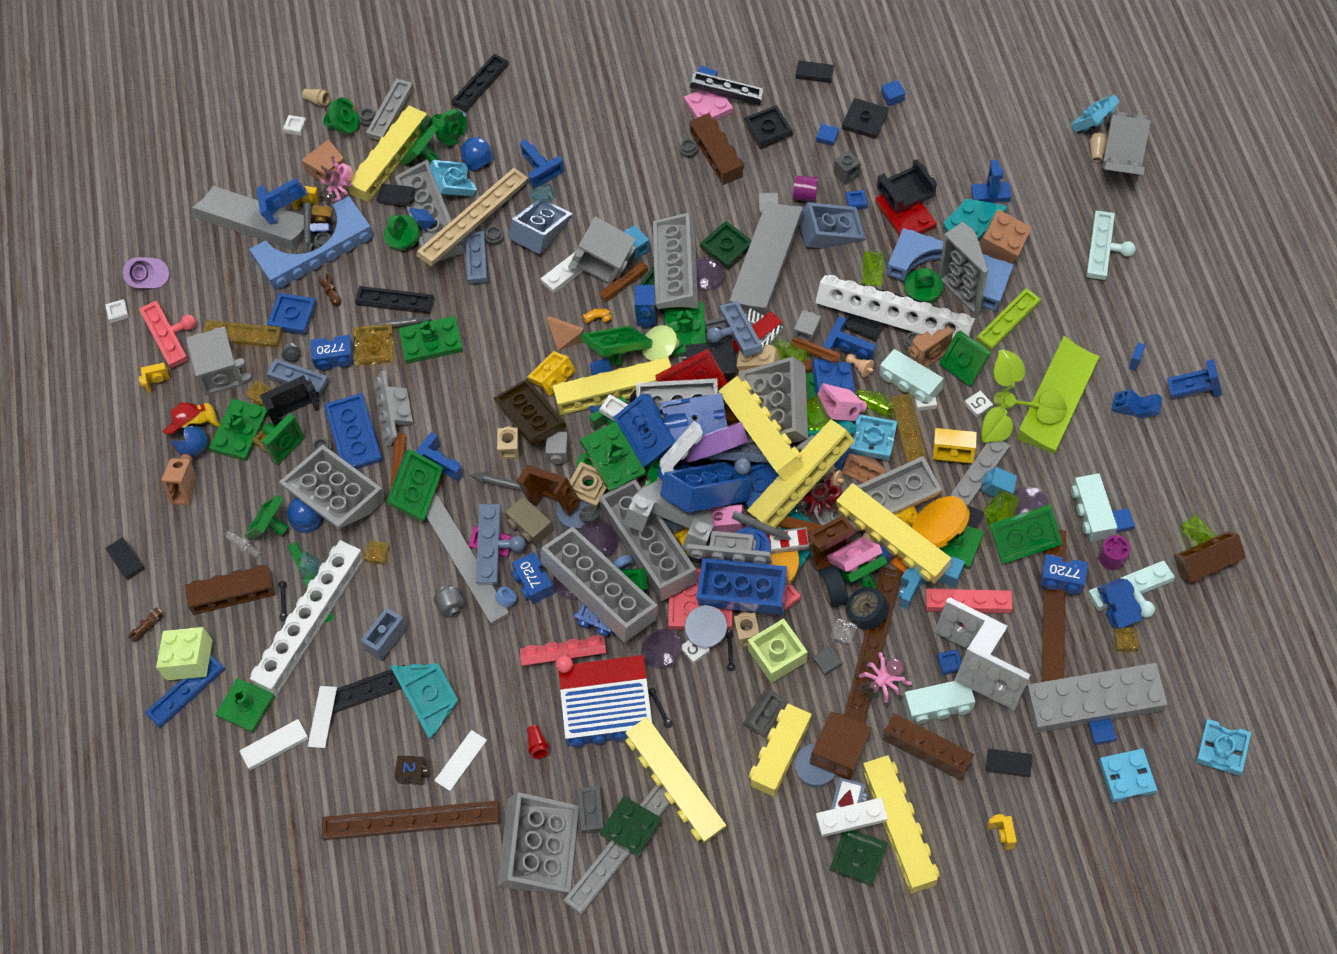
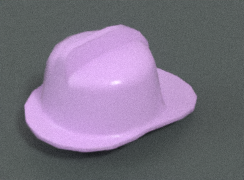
M132 258L126 262L122 272L126 283L135 288H158L164 285L169 277L167 265L157 258Z

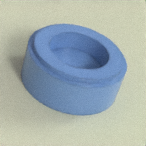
M624 555L613 562L619 570L628 569L634 563L631 555Z
M503 586L496 592L495 599L503 607H512L517 600V595L511 588Z

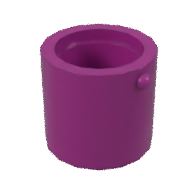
M795 175L793 200L816 202L818 177Z
M1112 535L1106 538L1097 556L1102 566L1108 570L1121 569L1129 557L1130 544L1126 538L1119 535Z

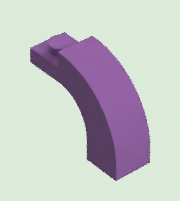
M742 422L702 435L701 440L696 445L693 444L689 449L687 456L684 458V463L699 460L748 442Z

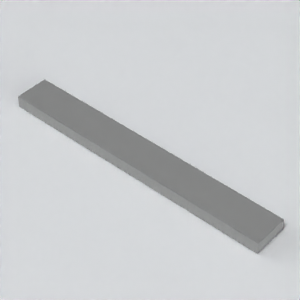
M434 492L426 518L492 626L507 618L510 614L506 607L501 606L496 601V590L492 585L476 584L477 559L438 495Z
M655 785L640 805L661 817L670 803L664 796L666 790L663 786L660 785L658 787ZM610 841L563 900L564 903L582 916L631 853Z

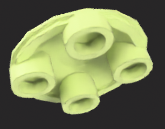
M665 325L652 328L645 335L652 340V347L643 349L642 353L650 361L669 357L679 346L676 333L672 328Z

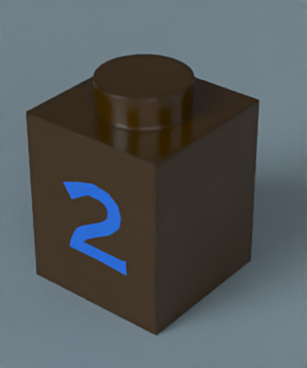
M397 756L394 776L397 783L424 785L425 778L429 776V765L426 764L424 757Z

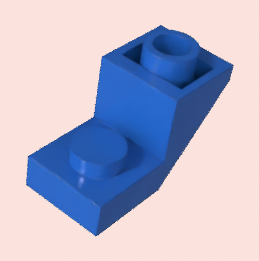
M1132 389L1117 392L1114 395L1111 410L1138 418L1159 415L1162 397L1159 394L1140 397Z

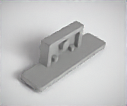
M381 370L374 379V388L377 390V405L380 408L379 419L383 426L382 437L385 439L386 446L390 447L397 438L395 425L410 426L413 420L407 388L388 387L386 371Z
M712 531L709 546L686 544L688 555L696 559L710 557L712 559H730L739 562L750 561L759 564L772 563L770 552L753 550L754 535Z

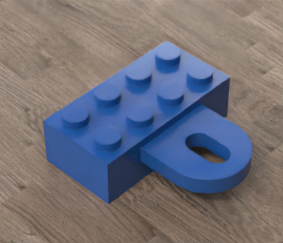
M726 462L692 467L683 463L679 467H673L674 471L664 472V475L659 464L657 476L663 480L660 496L667 499L669 503L680 507L683 512L693 513L698 510H709V508L724 507V505L748 501L753 478L746 474H738L735 468Z
M746 527L735 532L754 535L756 540L755 551L771 553L769 539L763 531L753 527ZM703 558L696 599L699 606L708 605L719 609L783 615L789 579L787 566L769 565V563L759 564L750 561L739 562L730 559Z

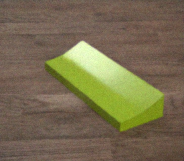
M1063 336L1032 403L1039 404V397L1046 390H1055L1064 398L1067 413L1060 421L1046 424L1039 421L1036 417L1038 407L1030 406L1019 429L1018 440L1050 453H1056L1100 356L1083 349Z

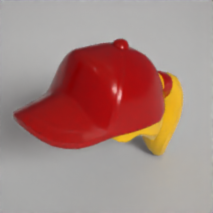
M179 402V405L171 409V423L162 432L164 434H172L180 427L185 428L189 424H202L207 421L216 427H219L220 423L211 404L196 405L190 402Z

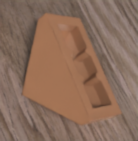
M548 316V328L558 351L582 343L581 334L584 333V328Z
M848 454L842 473L864 483L886 473V469L872 457Z

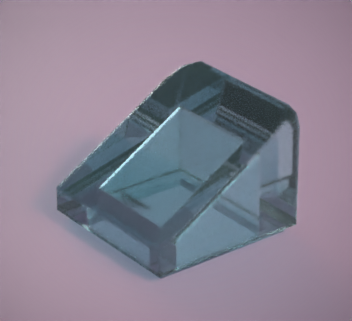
M548 183L535 187L528 196L531 199L549 203L556 195L551 184Z
M303 551L299 566L301 577L303 579H315L321 562L307 551Z

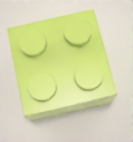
M785 619L748 639V651L770 683L807 662V650Z
M203 627L163 631L156 666L157 670L166 681L207 677L212 638Z

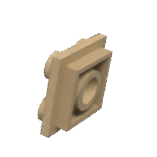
M580 462L569 481L579 500L596 507L600 503L599 497L604 495L607 490L595 467ZM586 480L594 481L591 486L583 485Z

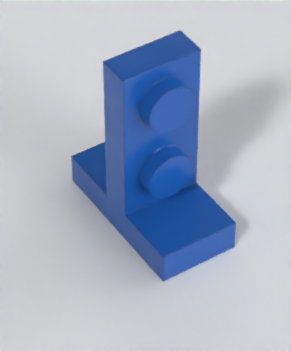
M526 139L520 142L522 155L535 169L528 173L529 184L533 190L564 172L563 160L560 156L547 162L544 156L538 154L533 144L531 145Z
M990 160L986 184H971L972 200L989 203L1011 202L1009 182H1001L1000 180L1003 179V168L999 167L998 160Z
M296 178L271 192L263 185L256 188L260 214L271 225L277 222V210L307 195L306 188Z
M839 316L823 347L832 351L835 348H839L841 351L852 353L861 359L873 360L876 345L844 333L846 319Z
M1214 359L1206 361L1208 369L1167 378L1171 398H1179L1213 390L1214 397L1222 396Z
M430 432L416 450V453L444 467L442 472L459 482L464 476L460 463L454 459H447L437 450L440 446L438 436Z

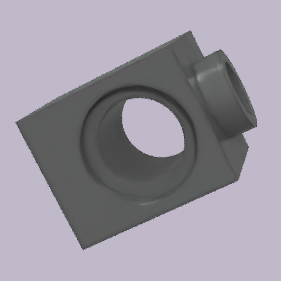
M850 151L834 160V174L844 185L860 176L861 162Z

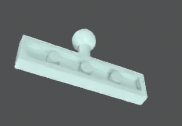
M1095 211L1086 274L1088 278L1106 280L1110 250L1121 252L1125 257H1130L1135 253L1136 247L1130 241L1122 244L1111 243L1115 213Z
M1161 561L1121 578L1128 579L1132 583L1135 591L1133 593L1135 600L1142 609L1140 614L1144 618H1149L1154 614L1155 607L1151 602L1146 601L1142 594L1173 582L1175 576L1165 561ZM1097 587L1088 591V596L1098 611L1108 608L1107 603H1102Z

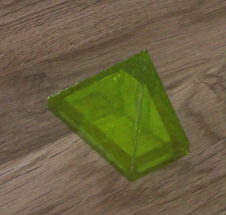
M864 251L862 284L882 286L883 252Z
M779 338L771 344L779 351L781 360L795 357L801 362L808 354L807 350Z
M857 389L855 395L867 403V409L891 419L893 405L884 393Z
M819 395L807 400V424L812 431H815L830 421Z
M1001 490L984 509L990 530L989 524L1015 515L1020 497Z
M1194 515L1180 526L1197 545L1217 536L1197 515Z

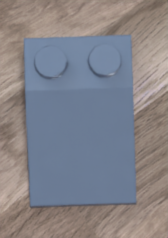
M539 198L512 219L508 238L530 249L532 252L541 254L552 244L572 217V213Z
M810 202L804 206L799 224L806 247L827 248L865 240L856 207Z

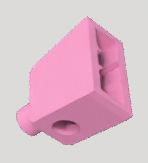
M822 383L815 402L830 418L835 420L855 421L859 413H864L867 408V403L860 400L851 390Z
M734 505L711 508L712 531L735 533L740 529L748 527V525L732 519L734 511L746 515L743 506Z

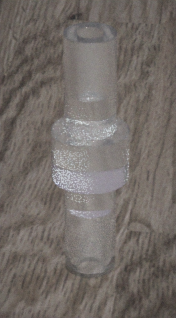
M230 530L225 534V538L236 544V548L242 552L246 551L256 559L261 557L262 552L250 545L251 542L244 537L240 538Z

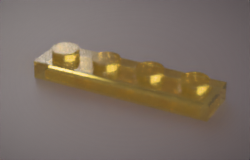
M206 320L202 333L215 328L225 327L232 343L278 347L283 331L281 327Z
M911 393L891 396V405L895 421H897V429L906 464L924 456L928 463Z

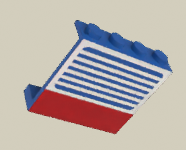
M643 655L576 663L566 673L559 671L567 746L577 748L588 743L600 745L611 740L623 742L627 739L626 731L646 717L652 723Z

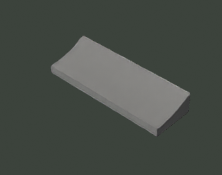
M428 160L395 176L398 185L411 186L416 189L412 205L406 206L409 215L412 216L409 212L410 208L424 209L429 211L436 221L426 231L420 226L421 235L419 242L421 247L454 220L445 194H440L429 167L431 163ZM463 240L438 261L466 254Z
M212 186L207 195L192 207L198 219L263 241L266 240L269 243L296 251L304 237V215L281 208L276 211L277 222L271 225L260 214L258 200L216 186Z
M766 201L729 303L738 301L741 308L748 310L751 308L758 313L767 314L802 218L803 207L781 205Z
M690 213L653 221L655 305L657 309L669 307L698 308L695 227Z
M924 456L857 486L894 515L942 494V488ZM817 504L812 514L820 525H825L841 516L837 511L830 512L825 506H822L823 516L820 517ZM847 517V520H848V521L851 523V525L855 528V532L860 531V530L853 524L854 521H852L850 518Z

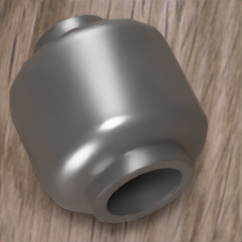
M448 584L435 591L436 594L433 600L441 615L454 617L461 613L464 599L457 587Z

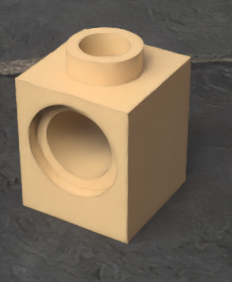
M510 426L498 428L497 451L499 459L520 458L518 428Z
M743 612L738 614V616H734V626L739 648L747 647L748 639L759 633L755 613ZM750 626L752 629L745 631L742 627Z

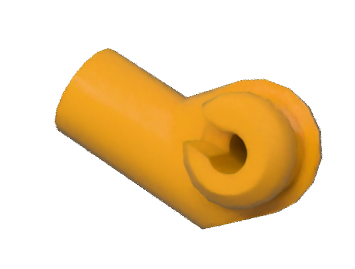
M596 308L582 315L586 324L600 317L603 322L612 319L608 309Z

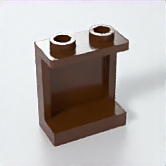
M526 465L517 479L520 488L528 501L533 505L537 506L544 496L558 501L565 514L570 516L580 501L567 477Z
M844 515L807 534L811 564L817 572L820 569L833 565L829 563L827 555L850 544V536L855 534V528Z
M831 711L812 750L809 764L851 780L859 757L870 738L872 727L867 726L863 722L847 718L843 714Z

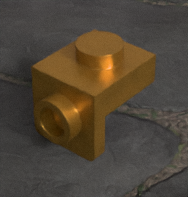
M313 205L311 224H330L332 208Z

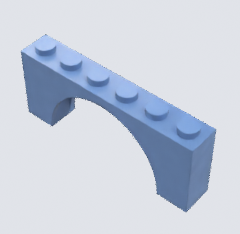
M349 196L332 204L337 217L336 229L332 237L320 248L304 254H288L273 248L265 240L249 249L253 260L274 291L301 278L308 272L318 269L321 265L336 259L343 253L351 251L356 246L374 237L371 226Z
M903 228L889 261L886 275L905 281L910 271L919 264L931 260H941L943 241ZM983 254L988 273L981 307L997 312L1011 275L1013 264Z

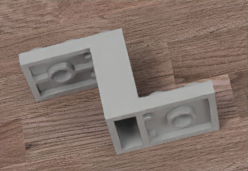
M1114 111V115L1110 114L1108 119L1110 125L1102 168L1144 175L1145 167L1142 164L1151 120H1146L1147 116L1133 114V117H1127L1128 113Z
M949 597L944 605L934 633L967 649L955 681L1015 711L1031 674L995 657L1008 626ZM956 621L962 622L965 628L960 627ZM998 680L1005 681L1007 686L1001 685Z

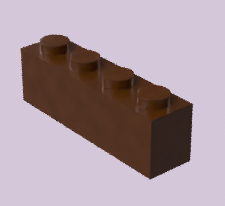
M710 113L689 121L690 134L722 185L743 177V161L741 158H737L734 147L727 142L726 134L720 131L717 120L713 119Z
M257 565L252 569L244 571L236 570L231 574L216 575L206 580H195L185 585L188 608L193 615L275 596L272 573L268 565Z
M896 713L893 714L884 730V741L962 781L971 765L973 753Z

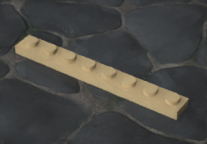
M513 168L417 251V257L430 266L434 265L527 184L528 177Z

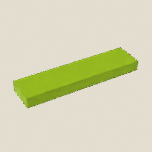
M1025 288L976 337V341L989 351H992L1040 304L1041 298Z

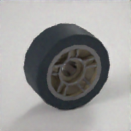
M835 565L820 569L818 572L819 579L829 605L834 608L847 603V590L838 568Z
M863 587L850 596L846 604V612L857 627L865 630L873 629L886 619L889 613V604L887 599L876 588Z

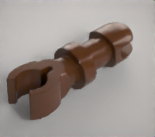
M326 273L327 282L322 280L319 275V284L324 288L326 295H329L331 304L339 306L341 298L336 294V288L331 283L330 275Z
M156 607L150 612L146 620L142 619L140 621L141 624L129 633L128 638L133 637L132 642H136L146 630L149 631L152 628V624L158 622L165 614Z

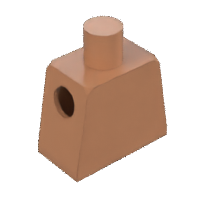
M326 140L302 159L304 169L308 174L319 180L329 181L331 176L326 173L327 169L332 172H337L338 170L333 165L332 158L335 157L338 165L345 164V161L329 140Z
M183 454L180 459H170L161 481L170 504L190 505L196 474L192 465L193 458L190 455Z

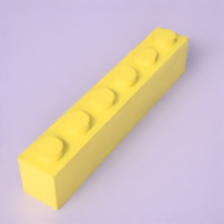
M408 106L400 114L398 120L391 125L387 134L380 139L379 144L374 150H371L367 159L360 164L358 170L349 180L353 183V186H348L350 195L367 203L371 201L381 185L386 182L400 164V159L421 134L420 124L424 117L428 116L427 113Z
M669 358L656 359L651 362L639 363L634 366L553 385L559 414L564 415L589 409L592 405L594 407L601 406L609 394L617 399L622 396L625 400L630 399V395L636 390V383L657 382L655 375L671 367Z
M736 376L718 392L722 393L723 399L738 420L742 422L744 428L769 463L785 481L804 466L800 460L802 455L795 446L793 448L790 447L792 441L785 433L781 434L779 432L782 429L775 419L771 421L770 417L772 414L765 406L763 408L760 406L762 401L756 393L751 394L750 391L753 388L746 380L742 382Z
M831 419L800 452L802 455L800 460L804 466L785 481L779 475L747 511L754 519L776 528L855 440L845 428Z
M852 483L837 499V512L841 516L844 515L846 518L848 517L854 521L853 524L859 530L867 531L871 539L876 543L881 542L885 545L890 554L898 555L902 558L903 563L907 567L915 568L919 571V575L924 580H930L935 584L951 566V557Z
M648 717L626 731L627 739L625 742L632 751L636 749L640 754L638 760L645 769L649 767L653 772L651 778L658 787L662 785L666 790L664 796L671 805L675 803L679 808L677 814L684 823L688 821L693 829L690 832L697 841L702 840L705 844L726 828V824Z
M887 755L863 763L862 772L873 799L882 798L888 818L887 822H883L910 894L936 886L938 877H940L936 864L932 865L930 861V848L927 843L922 841L921 835H923L921 826L919 822L915 823L912 816L915 814L911 802L906 801L904 796L906 789L903 782L898 781L896 776L898 769L895 762H891Z

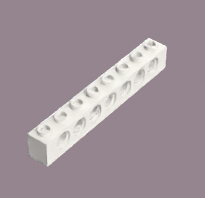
M825 275L820 281L815 302L919 334L928 331L932 336L937 330H943L949 326L948 323H952L956 327L951 328L953 330L952 339L959 330L970 337L975 318H971L964 313L957 314L947 308L933 307L930 303H920L913 301L909 297L895 296L889 291H878L872 286L864 287L854 281L840 280L834 275ZM835 290L841 291L843 295L837 294ZM854 295L859 296L861 301L856 300ZM873 301H877L880 306L874 305ZM894 306L898 308L899 311L896 312L891 307ZM910 312L916 313L918 317H913ZM932 317V318H934L937 322H935V323H934V322H931V321L929 320V318Z
M339 540L336 546L332 547L328 559L321 564L317 576L308 584L306 593L298 599L295 610L287 616L282 630L276 633L274 642L263 653L259 665L252 670L250 680L253 685L273 693L275 697L278 695L365 558L360 549ZM343 563L341 567H336L338 564ZM333 580L330 584H325L327 581ZM322 597L319 601L314 602L316 598ZM311 614L307 619H302L305 615ZM294 632H299L298 635L291 636ZM288 649L286 653L280 654L282 650ZM277 667L274 671L268 672L270 668Z

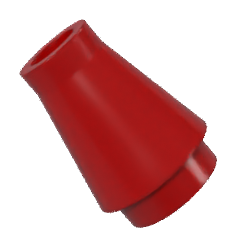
M529 726L526 729L528 753L534 759L547 756L549 745L539 726Z

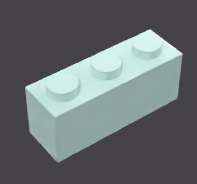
M895 349L880 365V376L883 380L891 382L898 386L901 391L913 395L919 402L926 401L930 403L943 389V377Z
M1100 473L1076 477L1073 486H1071V494L1077 501V513L1083 519L1082 528L1084 534L1088 535L1089 541L1106 539L1109 536L1115 535L1117 525Z
M957 681L907 691L904 693L903 698L909 721L917 724L927 723L930 719L934 718L939 720L946 719L950 715L957 713L965 715L970 713L975 706L972 689Z

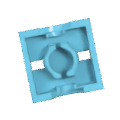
M1114 94L1094 102L1070 126L1075 133L1081 130L1087 131L1092 126L1097 127L1104 122L1103 118L1115 111L1114 107L1120 101Z
M432 160L429 167L440 194L474 196L477 189L474 183L467 179L468 168L466 163Z
M859 414L855 423L856 433L853 435L855 441L850 446V454L890 461L897 421Z
M1207 719L1204 724L1196 763L1240 776L1243 772L1251 732L1243 729L1229 730L1220 726L1219 722ZM1205 741L1214 744L1213 747L1206 746ZM1235 751L1242 752L1241 756L1232 753Z
M1143 749L1101 757L1099 759L1112 803L1124 801L1134 795L1147 796L1156 794L1157 787ZM1144 769L1145 773L1138 774L1137 770ZM1117 775L1115 780H1111L1110 776Z

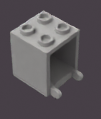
M595 216L574 253L568 268L574 271L576 267H579L602 281L611 284L614 279L617 280L631 257L635 249L633 246L635 238Z
M225 327L215 328L211 331L194 334L186 338L195 375L205 396L242 386L244 382L252 379L250 373L241 374L240 367L245 365V361L242 358L237 359L234 346Z

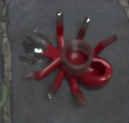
M833 472L829 473L827 485L817 482L812 487V490L807 493L810 496H804L795 506L797 508L795 513L804 512L810 503V510L805 511L802 514L803 517H811L816 504L818 506V517L823 516L822 506H825L830 512L839 509L834 505H836L837 499L843 493L839 486H831Z

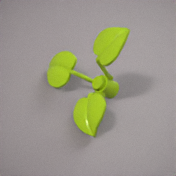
M1007 350L998 351L993 368V376L999 385L1008 387L1002 389V392L995 394L994 404L997 407L991 408L985 415L981 430L982 442L1003 441L1011 435L1013 421L1010 417L1006 416L1008 411L1005 408H1012L1015 404L1038 407L1036 417L1039 421L1046 424L1060 421L1067 413L1064 398L1055 390L1043 392L1039 397V404L1018 401L1013 393L1008 392L1015 386V382L1023 380L1025 366L1016 354Z

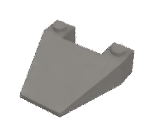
M661 479L635 494L628 508L624 525L643 532L651 513H654L689 528L682 549L686 550V544L706 546L713 528L711 508L709 510L694 511L693 513L683 512L680 507L669 503L667 499L660 496L663 482Z

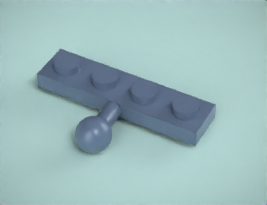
M739 302L720 305V313L724 317L728 328L721 330L716 327L710 328L707 332V339L711 343H718L722 337L732 335L743 356L763 352L762 344Z
M745 443L705 457L710 460L723 459L735 462V471L740 475L749 473L751 469L750 462H769L757 444Z
M479 504L477 585H498L499 548H511L515 552H520L526 546L525 539L519 535L513 536L510 540H500V504Z

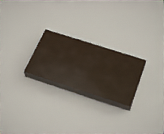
M528 379L494 397L498 407L514 426L518 428L519 432L531 446L567 427L565 421Z

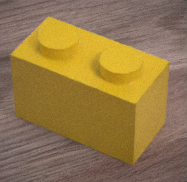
M935 428L932 459L974 463L976 432Z

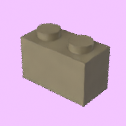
M524 496L505 512L507 525L512 530L516 529L519 531L520 536L525 539V542H531L535 547L553 531L551 521Z

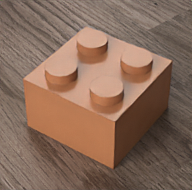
M997 210L979 243L981 251L992 258L1013 264L1019 256L1032 227Z

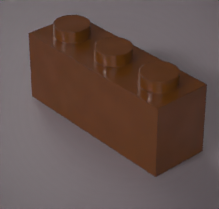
M1230 531L1174 555L1180 578L1191 583L1201 581L1202 577L1219 573L1226 566L1237 565L1240 560L1246 558L1239 534Z

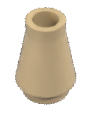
M304 89L302 92L303 99L320 107L327 106L330 102V93L325 89Z
M1095 133L1089 140L1091 160L1095 163L1103 161L1107 141L1105 134Z

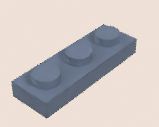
M484 231L470 232L465 237L468 284L488 282Z
M276 358L267 372L269 379L284 384L304 375L307 382H312L316 394L321 396L329 381L326 375Z

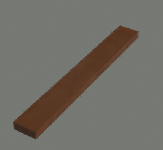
M1059 530L1063 544L1044 550V558L1046 554L1063 557L1062 561L1066 562V530ZM1043 587L1041 682L1064 679L1065 591L1059 589L1049 590Z
M885 567L881 568L876 589L887 599L889 613L879 626L873 629H866L844 714L847 718L857 722L865 723L874 689V687L870 686L875 681L869 677L860 678L859 674L868 672L877 676L875 671L867 666V664L872 662L879 669L880 660L878 653H883L902 571Z
M496 800L322 817V840L500 824L499 802Z

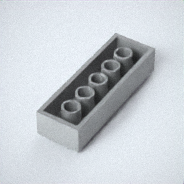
M634 479L600 496L601 511L637 566L645 568L647 581L660 601H663L698 583L697 569L661 516L651 513L643 532L623 524L635 494L642 490Z
M571 527L541 548V564L624 643L656 620L658 605L574 527Z
M1156 663L1028 684L1024 690L1034 733L1089 724V722L1105 719L1116 720L1162 712L1168 705Z

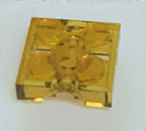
M392 324L353 327L355 345L353 361L355 365L394 362Z

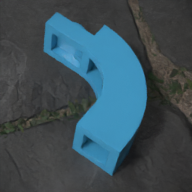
M951 557V566L937 582H942L955 588L963 572L965 561ZM908 568L901 579L900 586H902L898 598L901 599L900 607L907 610L918 588L927 582H932L924 580L915 568Z

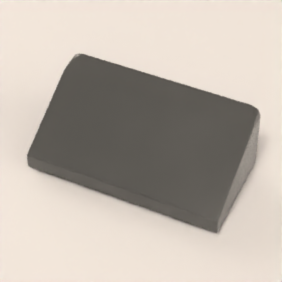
M772 689L764 690L742 725L756 734L765 737L777 719L780 710L784 708L787 702Z

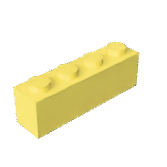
M787 704L785 710H780L776 720L779 723L776 729L772 727L767 738L769 743L767 747H762L758 756L760 761L757 766L754 765L749 773L751 787L773 797L776 796L811 724V713Z

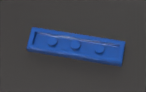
M210 654L207 677L181 679L152 705L145 714L161 729L222 674L225 668Z

